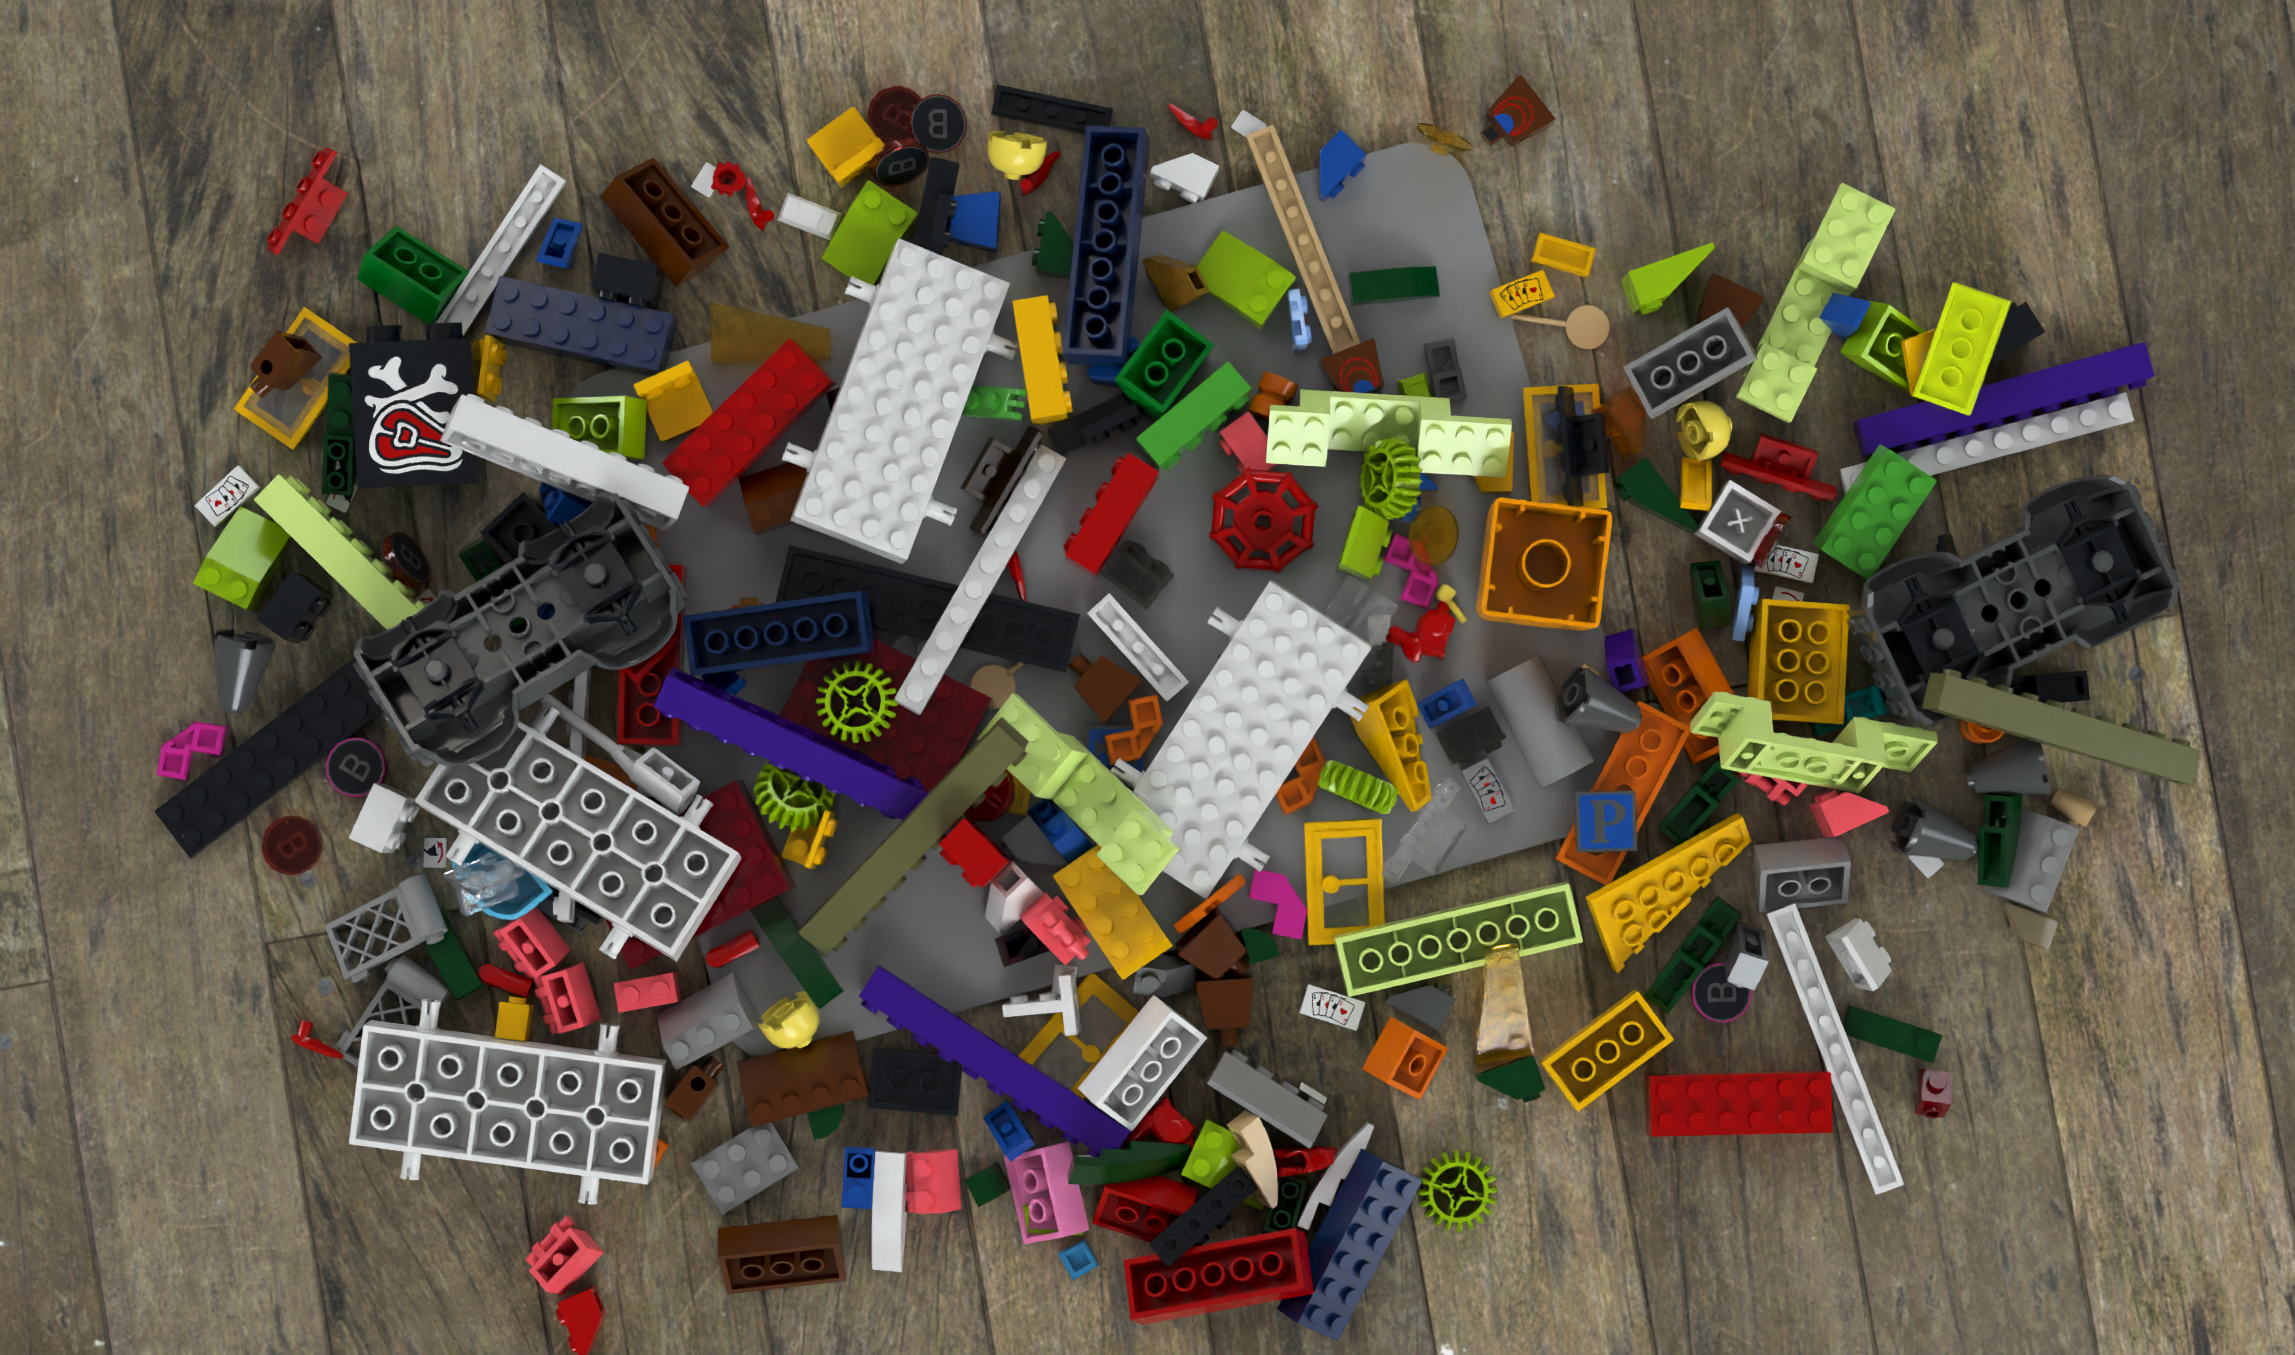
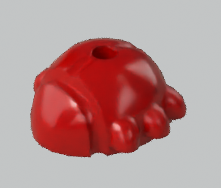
M727 161L725 164L717 163V168L713 172L711 189L718 190L719 195L726 194L728 197H731L734 192L742 190L746 184V177L743 171H740V165H732L730 161Z

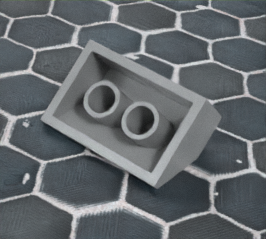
M2021 809L2018 844L2008 887L1984 885L1982 890L2033 911L2047 913L2079 829L2053 818Z
M1844 837L1754 845L1753 872L1758 912L1774 911L1792 903H1795L1797 908L1848 903L1851 860Z
M734 972L657 1014L661 1042L676 1071L691 1065L758 1027V1023H761Z

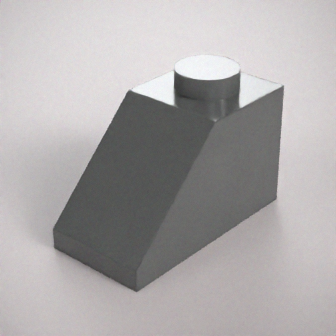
M1030 815L1001 837L1004 844L1000 847L1011 860L1016 857L1020 862L1063 866L1067 863Z
M1737 922L1734 926L1725 963L1726 980L1738 988L1746 987L1755 990L1769 962L1765 930Z
M1160 954L1134 972L1133 993L1149 996L1155 995L1156 997L1163 998L1191 990L1196 966L1181 957Z
M1436 982L1434 987L1424 984L1388 995L1384 1001L1439 1031L1456 999L1450 996L1451 989Z

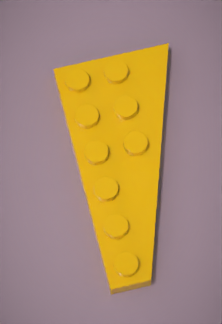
M1736 813L1585 897L1611 968L1617 974L1625 967L1623 963L1633 953L1638 954L1645 947L1643 943L1654 932H1660L1692 900L1690 896L1700 886L1704 888L1712 881L1710 877L1721 866H1727L1751 842L1743 816Z

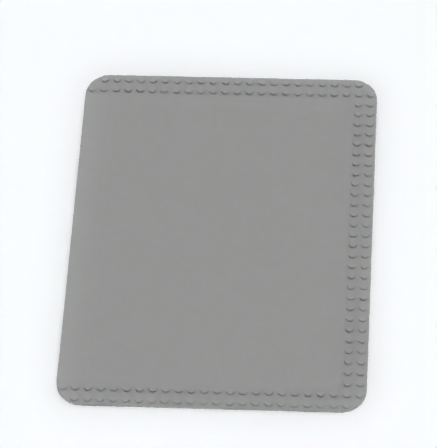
M1405 143L1368 153L1363 161L1366 165L1355 178L1349 175L1342 182L1345 186L1344 189L1334 199L1328 196L1322 201L1319 198V168L1295 174L1294 177L1360 343L1370 339L1375 341L1384 386L1381 390L1373 392V394L1401 395L1397 384L1398 380L1425 372L1432 396L1435 397L1424 344L1454 338L1467 398L1450 402L1451 416L1511 419V432H1514L1513 488L1511 493H1480L1474 476L1424 473L1437 485L1439 490L1438 492H1421V494L1416 496L1421 497V515H1416L1414 522H1402V517L1386 519L1389 521L1387 529L1392 530L1391 538L1395 532L1423 544L1430 564L1439 581L1428 610L1437 607L1440 601L1436 598V592L1442 584H1447L1457 592L1452 601L1458 606L1467 618V621L1461 624L1450 609L1449 614L1456 618L1445 647L1446 654L1443 661L1435 657L1422 655L1419 662L1413 663L1405 657L1401 646L1392 644L1372 646L1347 684V692L1359 699L1365 694L1407 679L1417 703L1463 678L1477 705L1431 729L1418 708L1419 716L1414 718L1417 734H1422L1423 744H1419L1421 761L1427 764L1432 800L1415 812L1409 810L1399 794L1396 797L1395 806L1392 807L1390 813L1383 815L1323 790L1319 785L1312 803L1287 815H1284L1276 796L1273 797L1248 835V843L1270 856L1262 870L1285 875L1306 909L1304 822L1382 818L1384 889L1566 837L1575 820L1574 792H1590L1621 733L1577 726L1594 761L1566 777L1540 788L1486 684V681L1540 655L1561 697H1563L1565 688L1561 687L1563 681L1576 667H1582L1585 663L1604 677L1603 680L1612 686L1606 665L1605 637L1601 623L1596 628L1586 631L1561 630L1481 619L1476 612L1486 519L1489 508L1497 498L1501 497L1530 501L1522 388L1531 387L1511 317L1508 316L1500 319L1489 295V292L1500 287L1501 283L1469 176L1462 165L1451 154L1436 146L1424 143ZM1264 183L1142 218L1130 339L1135 336L1140 344L1164 312L1168 310L1162 304L1155 284L1148 278L1142 260L1162 254L1197 266L1222 230L1271 258L1295 275V283L1290 289H1300V295L1306 296L1308 314H1304L1305 326H1310L1311 343H1308L1305 352L1297 353L1293 351L1287 295L1282 299L1261 330L1209 293L1185 309L1171 312L1215 344V346L1170 409L1228 361L1252 388L1249 396L1250 403L1255 394H1260L1257 386L1264 371L1284 377L1299 386L1293 401L1286 403V406H1299L1300 389L1335 391L1319 364L1320 359L1330 356L1332 353ZM1034 249L971 267L1010 283L993 328L995 335L1019 343L1012 301L1048 295L1049 303L1055 302L1059 324L1053 325L1054 332H1060L1063 348L1070 280L1037 274V266L1032 265ZM1436 266L1439 297L1352 306L1348 280L1349 273L1392 268ZM857 299L674 351L669 355L666 370L688 360L693 365L714 412L772 354L791 338L796 340L836 382L829 390L831 391L839 388L842 384L870 306L868 302ZM1019 344L1018 348L1015 349L1016 353L1012 361L988 350L986 353L984 352L972 386L1026 390ZM1058 354L1059 362L1065 361L1068 383L1062 384L1063 391H1070L1073 412L1067 413L1068 419L1124 393L1118 387L1093 384L1086 372L1093 365L1068 364L1064 355ZM616 368L585 379L574 388L567 398L629 396L641 399L637 395L633 384L651 376ZM826 394L740 478L788 463V461L781 460L788 442L811 452L817 450L831 413ZM1027 394L1026 397L1017 398V401L1025 402L1024 409H1015V412L1023 414L1021 421L969 417L961 414L931 495L933 500L956 507L957 512L953 516L955 518L951 526L928 516L923 518L909 557L903 564L797 523L756 535L753 532L744 504L739 479L710 507H702L687 492L677 521L666 531L656 528L657 544L668 565H683L687 567L686 593L688 596L686 597V605L688 608L686 609V615L775 603L789 545L960 585L992 530L991 528L984 535H981L970 529V525L982 507L983 502L961 489L963 482L987 441L992 437L1015 450L1026 429L1030 426L1043 432L1041 445L1058 453L1050 438L1048 429L1061 422L1033 426ZM1250 403L1237 414L1231 411L1226 416L1227 422L1214 433L1211 430L1203 435V443L1192 452L1186 449L1180 454L1182 456L1180 458L1181 461L1169 471L1163 468L1159 472L1158 480L1097 578L1066 560V551H1064L1063 546L1072 532L1077 535L1082 526L1079 525V520L1088 507L1093 509L1098 502L1095 500V495L1102 483L1106 482L1109 484L1113 478L1111 469L1119 456L1125 458L1130 453L1156 469L1136 445V438L1156 421L1146 415L1136 420L1137 425L1126 431L1121 432L1119 428L1109 433L1110 438L1094 445L1092 441L1062 455L1067 458L1066 462L1016 548L1023 571L1026 599L1030 603L1080 614L1069 664L1079 653L1084 655L1091 663H1094L1103 655L1142 680V683L1127 700L1158 695L1163 725L1146 748V770L1219 660L1218 655L1223 654L1230 643L1228 635L1207 623L1211 616L1223 622L1220 618L1213 615L1217 606L1239 622L1241 619L1244 621L1270 580H1272L1367 643H1369L1368 616L1389 615L1390 627L1398 626L1408 633L1414 632L1418 618L1428 610L1400 600L1410 571L1383 561L1379 576L1373 574L1370 581L1336 571L1352 516L1358 506L1365 507V500L1361 499L1362 489L1358 488L1361 484V478L1358 475L1362 472L1360 464L1365 461L1364 453L1368 452L1327 449L1326 467L1280 464L1272 471L1286 472L1287 470L1292 472V477L1312 501L1317 502L1318 509L1315 511L1312 539L1314 545L1312 549H1307L1285 566L1281 573L1276 574L1275 571L1248 568L1238 570L1234 568L1235 564L1215 540L1210 539L1208 534L1212 526L1213 494L1215 491L1219 492L1240 475L1235 467L1239 462L1233 454L1227 456L1218 443L1221 440L1219 432L1247 413ZM646 409L645 457L642 460L626 461L635 465H648L655 469L654 473L664 477L672 475L661 463L697 428L662 442ZM1251 414L1268 437L1269 421ZM1542 426V437H1543V442H1545V441H1547V439H1546L1545 432H1544V429H1543V426ZM1035 453L1031 454L1030 458L1028 459L1026 463V469L1030 464L1032 458L1034 457ZM1544 457L1546 494H1562L1552 458ZM1020 479L1016 480V482L1014 483L1011 489V495L1015 490L1017 484L1019 483ZM1256 482L1257 490L1268 489L1275 492L1278 484ZM1248 484L1234 494L1231 499L1238 503L1250 493ZM1286 488L1282 495L1292 508L1300 505ZM1005 505L1001 506L998 513L996 514V521L1000 516L1002 510L1004 509ZM1226 507L1223 527L1233 526L1234 511ZM1260 514L1257 516L1258 521L1255 524L1258 527L1264 525L1266 528L1270 526L1269 519L1271 517L1269 515L1263 516ZM1303 515L1294 517L1292 532L1301 534ZM1235 534L1228 537L1239 552H1241L1245 546ZM1291 540L1285 542L1276 550L1278 555L1283 554L1295 543ZM1381 547L1379 558L1384 559L1388 547ZM1264 550L1251 551L1249 557L1270 559V553L1264 552ZM1006 566L991 593L1020 600L1015 582L1010 575L1009 566ZM1109 593L1189 681L1168 702L1162 698L1087 614ZM872 627L873 638L890 647L902 635ZM685 637L684 672L690 674ZM969 650L947 676L971 687L972 678L980 668L995 664L1009 670L1017 661ZM807 662L737 671L747 684L736 696L780 716ZM1024 664L1012 674L1016 685L1015 694H1018L1057 732L1074 736L1083 746H1085L1086 725H1132L1127 700L1106 724H1103L1074 688V685L1081 677L1069 666L1067 672L1063 673ZM1338 707L1332 708L1314 735L1325 761L1334 760L1391 784L1357 735L1350 715ZM1000 708L987 709L964 756L978 742V736ZM683 721L682 746L644 745L646 752L655 747L700 781L691 803H693L697 794L704 797L736 780H743L755 804L756 795H754L753 789L756 785V777L760 774L762 767L770 763L769 759L760 755L752 756L745 753L742 747L734 743L726 744L717 740L712 733L705 730H694L685 721ZM1487 757L1515 811L1490 824L1485 820L1461 773L1465 768ZM1295 766L1292 768L1284 782H1287L1299 776L1295 769ZM843 793L835 794L834 804L830 811L836 813L834 819L839 820L834 836H828L824 845L825 848H828V853L823 865H817L816 869H809L805 865L781 857L796 887L779 895L778 898L800 928L902 820L887 818L880 813V810L870 805L868 807L861 806L855 803L852 797ZM1031 793L1028 811L1043 798L1036 797ZM755 805L781 856L791 831L790 826L785 825L780 829V822L775 820L769 823L770 815H761L760 809L762 806ZM1006 812L1001 818L990 822L972 821L1003 851L1000 847L1004 844L1001 837L1027 816ZM1077 825V827L1081 830V832L1092 844V846L1083 853L1085 854L1098 844L1081 827ZM950 827L944 835L947 836L953 828ZM1366 836L1321 839L1323 878L1327 875H1334L1338 879L1367 878ZM941 846L936 850L930 847L924 854L927 858L915 871L910 868L904 874L907 878L896 891L890 889L884 895L887 900L876 912L870 909L865 915L867 921L857 932L851 929L845 935L848 940L837 952L831 950L824 957L818 951L844 991L821 1009L818 1008L820 1020L816 1032L812 1035V1041L851 1030L854 1031L856 1041L897 1030V1028L886 1021L889 1016L880 1010L876 1014L861 1005L863 999L858 997L879 965L950 1012L956 1013L1053 985L1055 965L1064 964L1049 949L1048 952L1004 967L994 940L1001 937V935L985 918L991 883L987 887L981 888L977 886L973 888L961 876L964 870L959 865L951 866L939 854L943 849ZM1016 857L1012 860L1044 893L1046 892L1052 899L1058 896L1069 907L1066 913L1071 919L1077 916L1081 920L1053 878L1055 873L1069 865L1068 862L1063 866L1020 862ZM1238 857L1237 859L1233 858L1210 893L1212 895L1239 873L1246 880L1239 890L1217 906L1236 932L1241 931L1240 929L1252 928L1273 922L1278 905L1249 898L1255 868ZM1164 871L1158 875L1143 895H1139L1173 945L1165 952L1177 949L1175 943L1193 927L1191 926L1183 933H1179L1173 924L1205 900V898ZM1367 884L1340 886L1338 891L1332 894L1326 893L1323 890L1324 907L1368 894ZM750 911L698 937L711 984L734 972L762 1024L764 1022L761 1016L772 1005L785 997L790 1002L797 998L795 993L805 991ZM1020 918L1004 935L1027 926ZM750 930L754 931L761 948L737 960L735 959L720 968L711 967L706 963V955L710 950L726 944V942ZM1089 930L1085 932L1091 940L1085 946L1089 951L1087 957L1079 960L1075 956L1066 964L1067 966L1077 967L1076 978L1113 968ZM759 1027L734 1040L736 1045L754 1057L785 1049L773 1045L763 1035Z

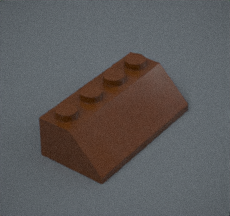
M654 157L616 176L600 196L603 202L675 287L697 276L729 248L727 243Z
M788 462L739 478L744 504L753 532L756 535L795 523L790 521L808 474L806 468Z
M853 1030L811 1041L803 1048H797V1046L737 1061L743 1097L752 1128L869 1096V1083Z
M838 1215L718 1228V1260L727 1294L846 1281L842 1233Z

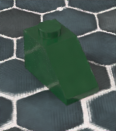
M1720 561L1690 563L1693 606L1699 629L1729 626L1730 597Z
M1531 1054L1474 1074L1477 1081L1514 1099H1523L1524 1103L1540 1098L1539 1092L1546 1090L1535 1058Z

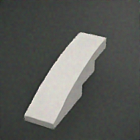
M1366 1122L1341 1147L1335 1155V1162L1324 1169L1307 1197L1297 1219V1226L1309 1230L1319 1202L1331 1206L1341 1178L1346 1179L1361 1148L1366 1149L1374 1129L1373 1124Z
M875 1152L872 1202V1270L903 1271L907 1211H905L907 1153Z

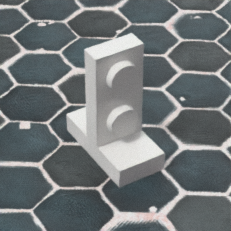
M1075 971L1063 972L1058 976L1060 997L1057 996V992L1041 993L1038 999H1028V995L1011 996L1010 1001L1002 1005L1003 1017L1062 1012L1065 1036L1077 1035L1082 1031Z

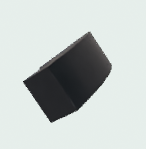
M2087 670L2012 677V682L2009 686L2014 689L2013 694L2018 696L2021 695V692L2039 696L2038 702L2045 704L2047 700L2060 703L2090 700Z

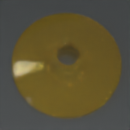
M1418 123L1416 127L1417 131L1427 141L1432 143L1430 149L1437 154L1446 156L1448 151L1468 152L1473 147L1463 137L1444 128L1427 123Z
M1429 506L1421 510L1414 518L1409 533L1410 547L1414 556L1420 562L1427 565H1439L1447 561L1454 553L1459 538L1458 524L1454 515L1442 506Z

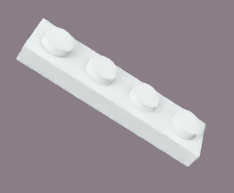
M1110 593L1087 613L1166 702L1189 683Z

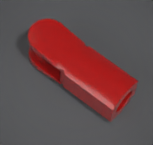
M750 930L726 942V944L710 950L706 955V963L711 967L720 968L735 959L737 960L761 948L754 931Z
M484 964L478 972L483 983L527 999L534 984V981L505 971L491 964Z

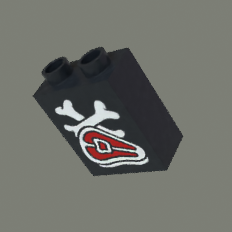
M462 323L425 324L426 340L403 341L402 325L365 327L366 343H349L358 489L487 482L486 459L440 441L451 411L460 396H467V394L479 396L477 394L481 367L479 339L463 338Z

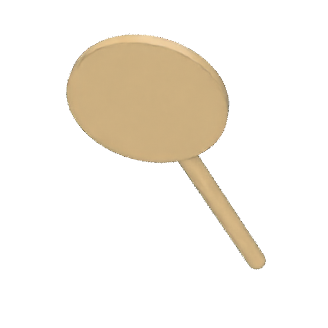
M1584 305L1574 309L1566 321L1521 314L1510 315L1511 319L1565 327L1569 341L1574 346L1584 350L1594 349L1602 345L1607 339L1610 329L1605 313L1591 305Z
M1017 662L1009 670L1000 665H986L974 674L971 688L993 698L988 709L1001 708L1010 695L1015 693L1016 685L1012 674L1025 663Z

